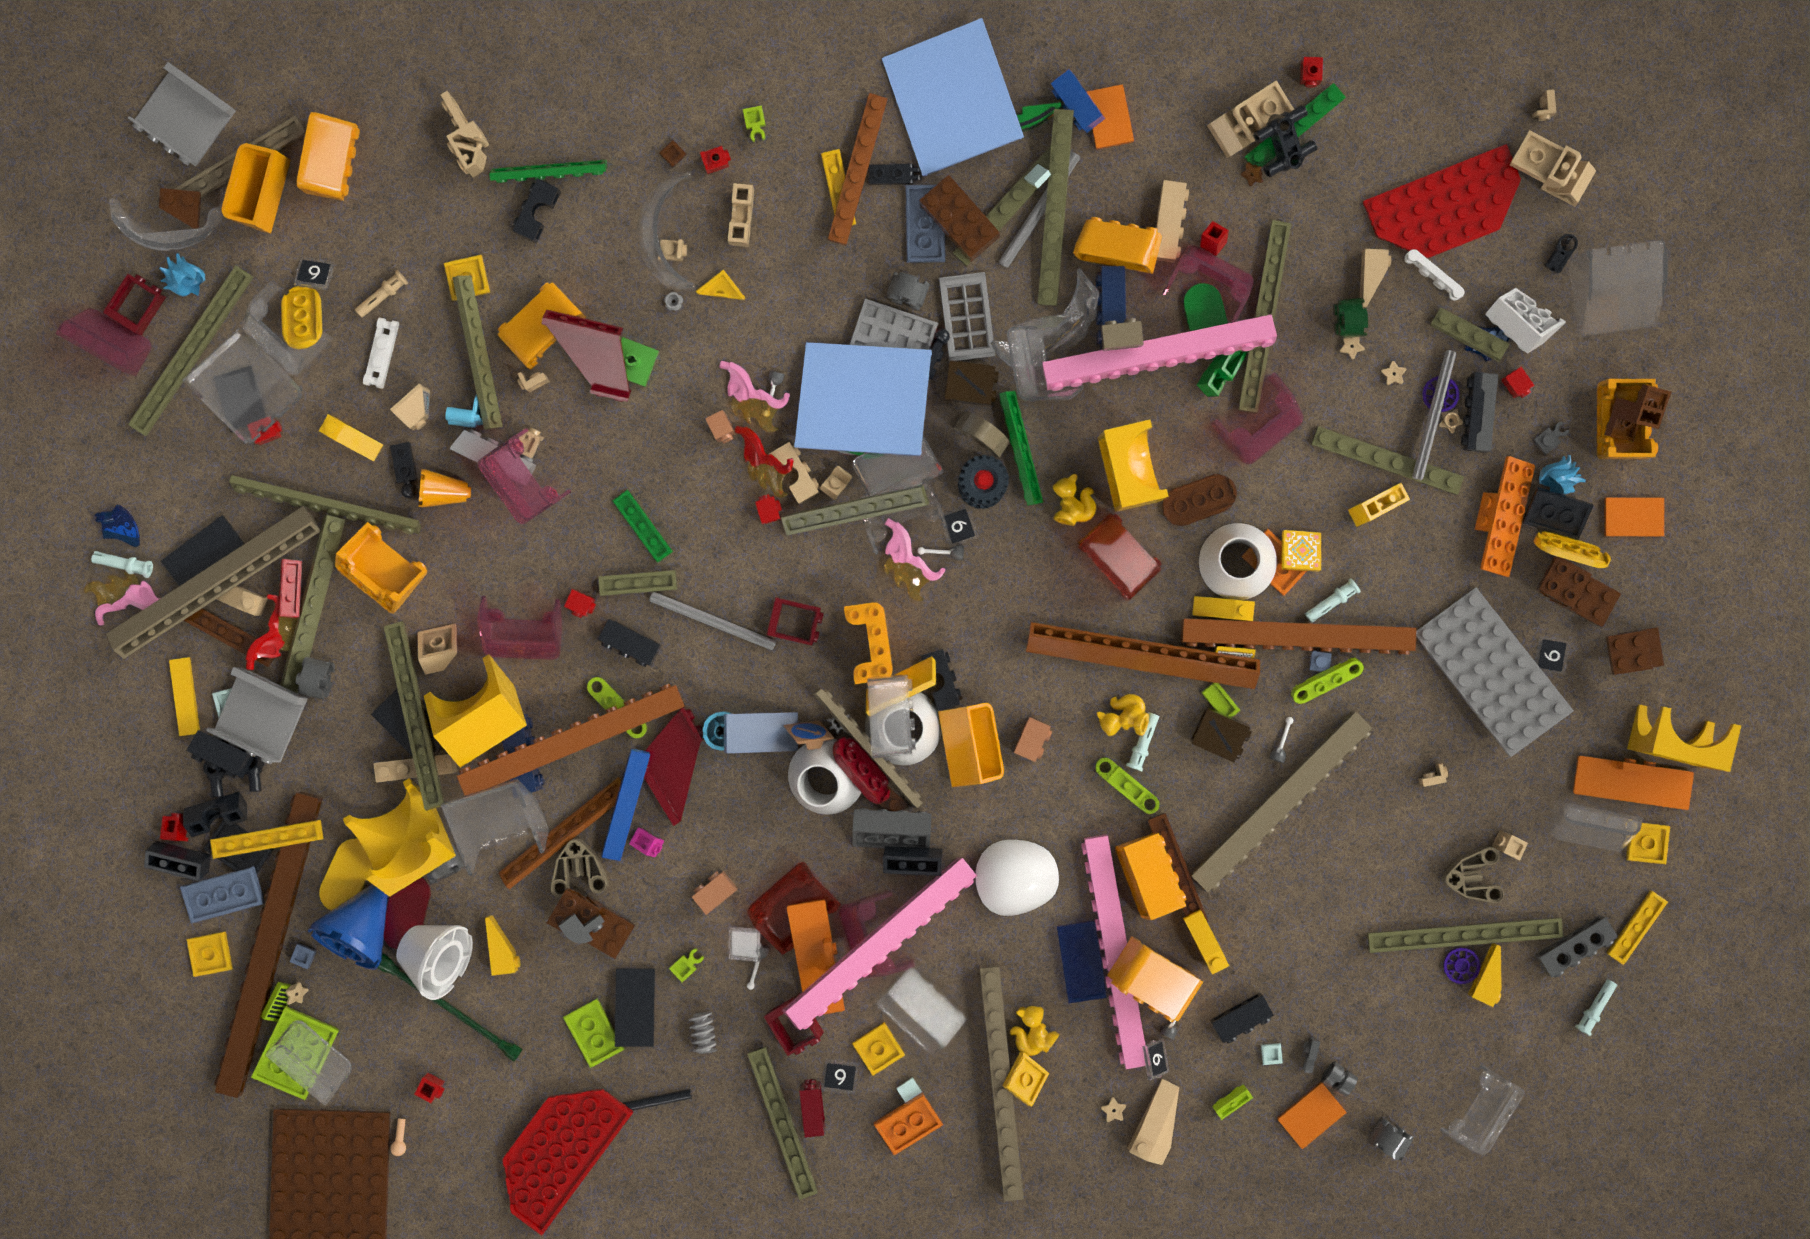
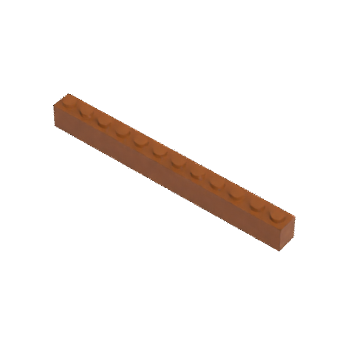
M1182 619L1181 642H1186L1185 646H1197V643H1205V647H1216L1217 643H1222L1224 647L1236 648V644H1243V648L1255 649V645H1263V649H1274V646H1282V650H1294V646H1299L1303 651H1313V647H1321V651L1332 652V648H1340V652H1352V649H1359V653H1371V649H1376L1381 654H1390V650H1398V654L1410 655V651H1416V628Z
M1033 622L1030 624L1026 652L1231 686L1255 689L1260 675L1259 659Z
M670 683L659 687L660 691L653 694L650 691L642 694V699L635 701L634 698L623 702L624 706L617 709V706L606 709V714L599 716L596 713L587 717L588 721L581 724L580 721L570 724V729L563 731L560 728L551 732V737L545 739L544 736L534 739V744L526 746L524 743L514 747L515 752L508 754L505 751L497 754V759L489 762V759L478 762L479 767L471 769L469 766L459 770L460 774L456 777L464 797L467 798L685 707L677 686H671Z

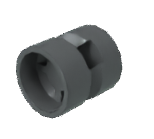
M1335 1061L1327 1067L1321 1077L1323 1084L1329 1088L1334 1087V1091L1344 1098L1352 1092L1358 1081L1356 1075L1350 1071H1344V1067Z

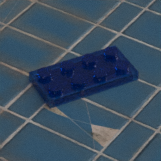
M1095 920L1056 926L1068 1003L1107 998Z

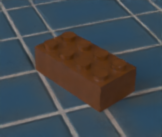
M950 175L945 177L919 200L920 206L970 262L1000 238V232Z

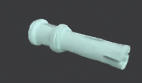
M95 551L91 558L92 563L123 569L128 574H141L145 578L150 577L153 570L152 561H139L135 557L126 559Z
M1350 578L1348 583L1340 588H1336L1334 594L1304 614L1313 623L1340 603H1346L1348 598L1355 593L1359 594L1361 591L1353 579Z
M1149 712L1147 730L1143 736L1139 737L1137 745L1132 748V756L1129 763L1126 764V766L1141 772L1143 771L1142 765L1145 757L1149 755V751H1147L1160 717Z
M1609 979L1606 980L1591 1007L1583 1012L1584 1016L1579 1025L1576 1024L1575 1028L1588 1036L1592 1035L1591 1031L1596 1022L1600 1021L1599 1016L1616 989V983Z

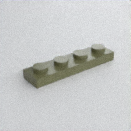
M1443 308L1439 309L1430 325L1500 362L1510 345L1506 341Z
M676 570L598 577L600 596L677 590Z

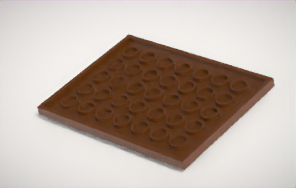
M275 1108L273 1110L269 1239L387 1238L390 1112Z

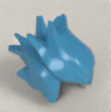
M179 253L176 254V264L167 257L168 269L159 268L166 276L160 281L168 284L164 289L171 290L179 296H187L190 293L198 296L200 291L199 285L205 281L203 270L186 262L183 256L180 257Z
M1568 455L1567 460L1563 456L1559 462L1543 467L1539 476V484L1550 487V491L1568 494L1575 492L1573 487L1575 484L1585 482L1586 479L1581 478V474H1576L1580 467H1575L1576 462L1573 461L1571 463V455Z

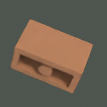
M723 410L705 418L715 439L719 443L723 442L725 444L734 439L733 436L736 433Z
M1028 717L1013 752L1034 762L1037 758L1041 759L1044 748H1042L1044 741L1048 742L1052 734L1051 726Z
M716 871L708 878L710 880L705 886L700 884L693 890L695 894L692 898L706 915L738 889L724 871L720 874Z

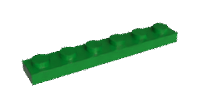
M1335 83L1305 106L1308 115L1294 123L1298 138L1346 98ZM1271 137L1264 140L1244 157L1246 161L1251 165L1264 167L1276 157Z
M607 160L492 168L489 175L490 181L496 180V183L507 182V179L525 181L531 177H534L535 180L537 178L540 180L545 179L546 176L563 178L568 174H572L573 177L583 176L584 173L601 175L603 172H606Z
M1007 391L1000 393V405L1004 411L1005 424L1010 435L1009 440L1013 446L1014 460L1018 466L1019 479L1024 490V499L1028 506L1044 503L1016 392Z

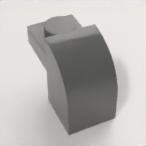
M573 912L558 923V926L569 940L582 944L592 941L593 938L589 933L591 931L593 933L597 932L603 927L602 923L605 921L598 913L585 924H582Z

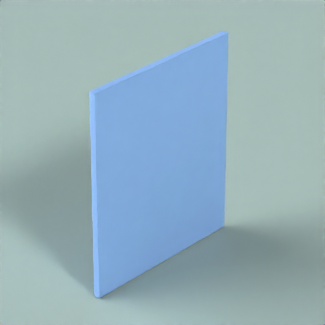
M982 18L882 58L923 177L1024 138Z
M806 342L794 443L795 448L921 456L931 350Z

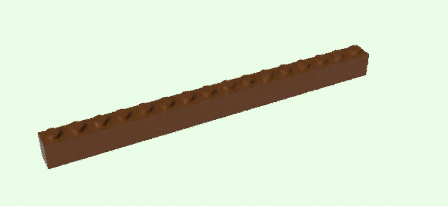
M297 792L291 798L290 806H292L291 813L286 817L285 825L289 826L316 821L323 797L305 792ZM311 842L283 846L276 854V868L273 869L270 875L272 883L265 894V899H267L266 905L260 912L262 920L255 931L256 942L250 949L252 957L250 963L248 962L245 968V974L247 975L245 981L240 986V1000L235 1005L236 1016L230 1023L229 1029L231 1034L226 1039L224 1046L226 1048L225 1056H222L219 1064L221 1071L214 1082L216 1093L234 1098L243 1095L263 1021L261 1015L268 1003Z

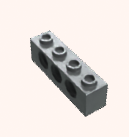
M1599 915L1535 954V957L1546 975L1556 978L1561 976L1565 969L1579 965L1581 963L1580 960L1583 958L1594 956L1601 947L1612 945L1614 943L1613 940L1618 938L1607 918ZM1596 933L1597 939L1591 942L1590 936ZM1579 943L1580 950L1578 952H1574L1573 948L1575 944ZM1563 953L1564 959L1558 963L1557 956Z

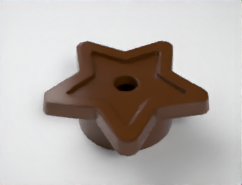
M1249 162L1246 163V170L1241 173V176L1247 179L1249 186H1253L1255 182H1263L1262 167L1251 165Z

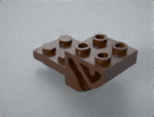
M1554 556L1536 589L1543 596L1550 598L1551 602L1570 610L1599 627L1604 626L1621 595L1620 592L1592 578L1591 573L1558 556Z
M569 888L565 890L546 922L562 932L558 923L573 912L582 924H585L599 913L605 922L602 923L603 927L597 932L593 933L591 931L589 933L593 940L587 943L616 959L635 927V924L602 906L603 904L589 896L584 897L579 892Z

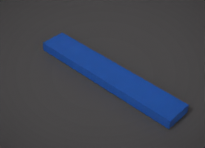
M630 749L602 849V858L621 861L650 758V752Z

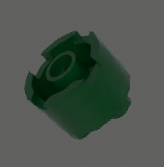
M1363 298L1339 300L1337 304H1333L1334 316L1337 315V323L1334 324L1335 335H1339L1342 339L1365 337L1367 335L1364 332V328H1368L1367 308L1362 307V303L1365 302Z

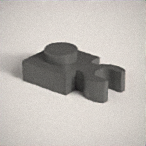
M1563 422L1556 423L1553 431L1549 427L1533 439L1544 455L1561 443L1558 437L1569 433L1568 429L1564 432L1559 431V426Z
M1310 1037L1309 1042L1306 1041L1304 1044L1303 1052L1306 1053V1058L1302 1070L1307 1073L1313 1072L1314 1062L1317 1059L1320 1041L1316 1038Z

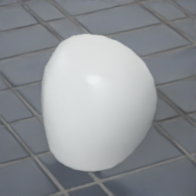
M1002 840L996 842L981 854L976 867L978 894L983 904L990 911L998 915L1013 916L1034 910L1048 902L1055 895L1058 888L1059 873L1055 859L1044 847L1029 841Z

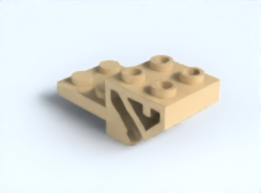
M1276 80L1207 126L1226 158H1229L1255 141L1253 133L1265 127L1270 116L1291 112L1294 108Z
M446 91L441 94L444 100L441 104L451 117L453 116L451 121L455 128L458 129L447 135L449 140L447 145L456 158L459 157L456 161L466 175L469 173L472 177H475L484 171L487 156L481 151V148H486L489 143L474 121L468 123L455 99Z
M1530 130L1510 163V166L1543 182L1542 190L1574 207L1578 204L1596 172L1589 161H1580L1582 158L1580 152L1567 145L1563 148Z

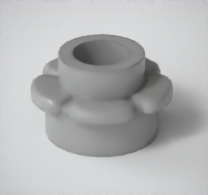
M670 292L664 298L666 308L671 311L679 310L683 303L682 296L678 295L677 292Z

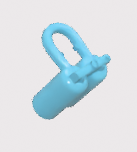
M477 394L472 410L447 407L445 417L449 425L470 428L483 425L482 418L479 416L480 407Z

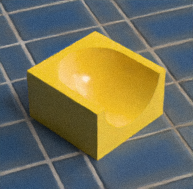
M1151 420L1107 429L1098 436L1115 512L1157 503L1169 497L1167 489L1160 490L1150 458L1147 432L1152 428Z
M489 654L483 658L487 672L486 682L482 689L471 698L450 702L437 698L431 692L424 695L433 736L460 768L527 725L515 686Z

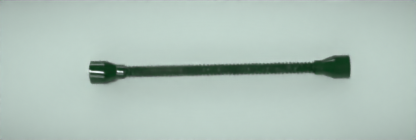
M383 953L378 969L397 976L415 989L416 986L408 975L401 971L393 960ZM441 998L432 1000L479 1034L481 1033L485 1038L487 1037L489 1041L491 1040L495 1045L497 1044L498 1048L511 1061L515 1062L523 1049L504 1039L502 1040L498 1036L496 1037V1035L486 1030L482 1025L467 1015L465 1016L460 1010L455 1009V1007L453 1008L447 1001L445 1002Z

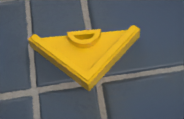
M724 269L696 290V293L699 295L739 300L745 299Z

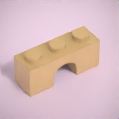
M733 184L732 219L729 223L728 233L729 245L749 247L755 191L753 185Z
M788 442L770 453L784 465L787 464V459H794L792 468L798 471L799 478L789 488L799 505L819 494L817 489L820 486L815 477L813 479L810 478L808 472L811 470L807 463L800 461L798 456L801 453L798 448H795L794 445L792 446Z

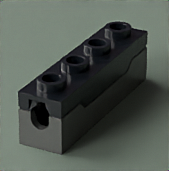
M1474 372L1467 378L1466 387L1469 388V396L1465 398L1467 415L1463 417V426L1465 427V434L1461 437V446H1464L1463 451L1483 453L1491 451L1498 374Z

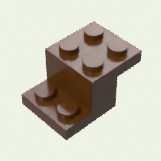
M1642 384L1636 402L1617 397L1604 435L1634 442L1639 425L1659 429L1672 391Z
M1658 627L1606 636L1612 675L1664 666Z

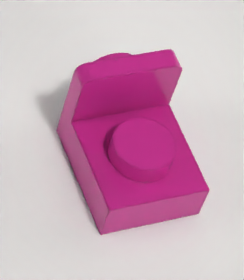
M638 827L629 844L647 856L656 857L662 849L664 840Z

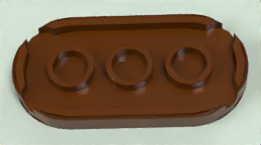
M1220 474L1210 475L1169 491V497L1163 500L1162 512L1170 523L1186 526L1231 508L1237 496V489L1230 478Z

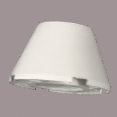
M1242 523L1228 524L1215 530L1204 542L1199 556L1200 573L1206 585L1214 593L1232 600H1246L1260 594L1271 583L1277 567V556L1270 539L1258 528ZM1233 543L1248 545L1253 549L1257 557L1255 572L1245 578H1236L1229 575L1221 564L1222 550Z
M921 692L869 717L867 714L865 722L866 734L871 739L869 743L873 747L877 746L882 751V757L885 761L889 760L892 764L911 765L927 758L937 747L942 733L936 705ZM899 709H908L915 712L923 724L920 738L908 746L894 744L885 733L884 726L887 717Z
M836 739L824 741L819 749L808 750L806 744L803 745L795 753L789 765L788 781L793 795L805 808L819 814L842 812L852 806L861 794V791L843 772L834 759L832 749L833 744L837 741ZM819 766L830 770L837 779V792L824 795L815 791L808 781L809 768Z
M417 925L409 929L401 939L397 949V961L425 998L436 1000L443 997L454 988L452 984L458 976L462 977L473 946L472 936L468 934L467 928L459 925Z

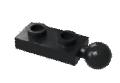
M939 329L935 333L936 343L933 346L930 361V380H933L936 369H934L936 361L940 363L944 354L941 351L942 346L950 339V334L946 329Z
M405 442L390 445L396 481L398 484L404 483L401 488V494L405 498H413L417 493V489L411 484V481H416L417 475L411 443Z

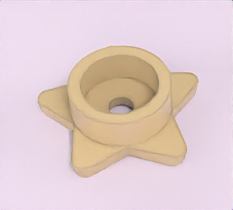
M1360 337L1343 339L1344 345L1340 352L1347 353L1351 359H1354L1357 352L1364 351L1365 348L1359 343Z
M1392 361L1389 368L1381 370L1387 378L1386 385H1390L1393 382L1403 384L1402 375L1406 368L1398 367L1395 361Z
M1458 409L1450 413L1441 412L1443 420L1439 427H1447L1451 433H1454L1456 426L1463 424V420L1458 415Z
M300 982L291 985L286 990L287 1004L290 1005L295 1001L302 1003L303 996L309 989L302 987Z
M1112 1097L1108 1105L1101 1107L1107 1113V1122L1113 1119L1123 1120L1122 1111L1126 1108V1104H1118L1115 1098Z

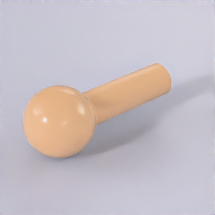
M398 1118L395 1142L390 1147L391 1153L395 1156H401L406 1151V1145L403 1142L406 1119Z

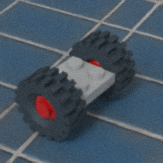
M982 455L969 459L962 467L958 480L959 494L963 501L976 509H987L996 505L1002 499L1009 484V475L1005 465L993 456Z

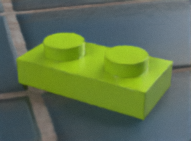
M1243 1084L1233 1089L1224 1098L1219 1099L1212 1107L1221 1120H1223L1253 1099V1097Z

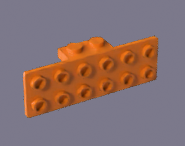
M1506 456L1498 493L1483 492L1475 530L1488 532L1480 569L1505 577L1510 576L1534 474V464Z
M1578 756L1573 788L1574 794L1683 810L1689 809L1694 773L1691 771L1656 767V763L1644 761L1643 765L1636 764L1637 760L1625 758L1624 762Z
M824 899L787 906L802 992L837 963L835 957L838 954L837 945L832 941ZM843 997L836 1003L832 1002L824 1014L844 1011Z

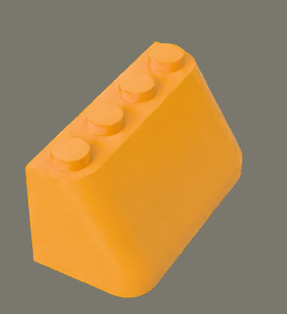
M310 113L297 176V187L306 194L344 201V196H347L349 191L347 180L352 175L351 160L356 155L355 139L358 140L360 134L357 124L321 113Z
M249 143L240 145L237 149L222 204L223 216L229 220L271 234L291 160L273 149Z
M1091 217L1085 221L1075 244L1073 254L1082 261L1108 266H1125V269L1153 274L1162 235L1157 232L1158 229L1153 227L1141 229L1135 224L1129 223L1125 226L1120 225L1118 221L1109 220L1108 223L1103 222L1100 218Z
M981 703L938 711L952 787L976 785L1001 779L1004 774V766L992 706L989 703Z
M1159 833L1115 846L1116 854L1138 912L1143 919L1154 920L1186 906V896L1178 885L1179 877L1175 871L1173 872L1171 867L1172 859L1166 853L1164 848L1166 846L1165 840Z

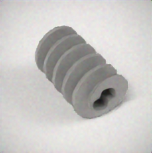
M711 1011L696 1013L688 1019V1021L694 1022L689 1028L696 1031L690 1034L692 1037L697 1038L692 1042V1044L698 1045L697 1048L693 1049V1052L706 1054L717 1051L716 1048H712L716 1045V1041L711 1040L715 1038V1034L710 1033L714 1030V1026L708 1025L713 1022V1018L708 1017L712 1014Z

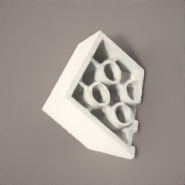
M1517 288L1499 297L1485 314L1493 324L1503 330V333L1516 342L1518 347L1527 354L1544 344L1566 323L1561 318L1559 321L1550 316L1552 312L1548 309L1537 308L1536 302Z

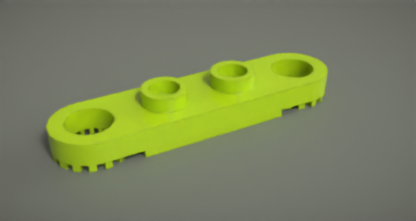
M1356 658L1347 659V661L1339 663L1299 685H1295L1296 687H1293V690H1291V697L1298 704L1306 703L1358 677L1363 672V664ZM1357 664L1355 670L1349 671L1352 665ZM1300 691H1306L1305 694H1303L1304 696L1297 697Z
M595 677L588 682V692L605 710L613 706H617V709L624 706L623 702L625 701L604 679ZM596 681H599L603 686L602 690L598 693L592 689V684ZM646 723L642 724V732L640 734L633 733L632 729L626 732L633 738H640L646 734L647 725Z
M1103 757L1096 762V772L1143 812L1153 814L1159 809L1160 803L1157 797L1111 759ZM1102 762L1110 764V770L1107 773L1100 771V764ZM1147 799H1153L1155 802V806L1151 810L1146 809L1144 806Z

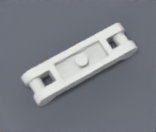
M1413 249L1404 256L1407 264L1413 263L1419 268L1418 271L1424 277L1429 276L1434 280L1433 284L1437 288L1445 289L1449 293L1451 300L1456 301L1463 297L1464 289L1419 251Z
M378 318L374 342L366 374L363 378L364 385L370 386L372 384L376 385L377 388H384L399 322H389L385 318ZM384 328L390 330L389 335L383 334ZM374 372L380 373L378 378L373 377Z

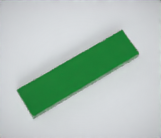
M628 489L612 500L657 563L673 552Z

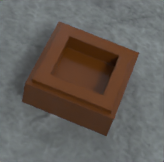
M674 140L659 152L672 168L687 155Z

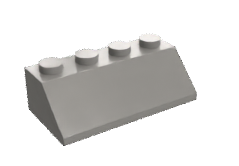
M472 429L470 432L464 430L451 445V450L526 486L536 467L532 463V458L525 455L519 457L515 455V450L507 446L504 449L497 446L499 442L489 437L486 441L480 438L481 433Z

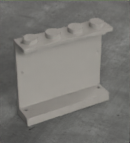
M167 62L164 69L168 71V74L137 117L133 119L129 116L128 119L133 122L131 126L141 133L143 130L148 132L147 137L155 143L162 142L164 144L163 149L173 155L176 152L180 155L178 159L188 166L191 163L197 166L236 110Z
M233 667L231 675L237 678L216 727L207 728L206 731L213 734L212 737L220 741H228V745L239 749L241 747L245 749V753L261 757V761L267 764L281 762L308 698L247 669Z

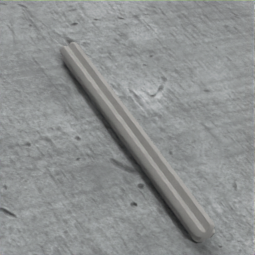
M1075 152L1070 153L1069 175L1080 160V156ZM1047 189L1000 258L999 263L1003 267L1008 268L1045 213Z
M1451 350L1445 352L1412 475V478L1416 480H1422L1425 474L1456 357V352Z
M653 592L650 596L649 601L767 649L773 650L776 645V641L656 592Z

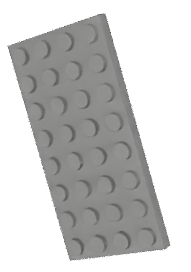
M1477 588L1470 591L1416 631L1417 640L1509 757L1515 755L1574 711Z

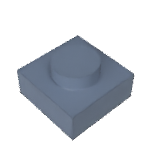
M1311 651L1309 670L1323 672L1329 669L1332 654Z
M298 943L290 962L309 969L317 950Z

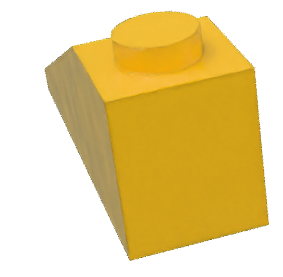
M329 414L319 429V432L372 461H375L383 447V444Z
M1399 483L1348 509L1356 527L1410 499L1402 483Z
M1194 596L1192 615L1253 621L1255 602Z
M1198 910L1184 917L1183 919L1211 974L1213 975L1228 967L1229 964L1202 911Z
M489 915L485 918L491 974L493 976L515 973L518 971V967H520V957L516 956L514 947L493 915Z
M1492 943L1468 995L1494 1007L1501 998L1500 992L1502 990L1501 946Z

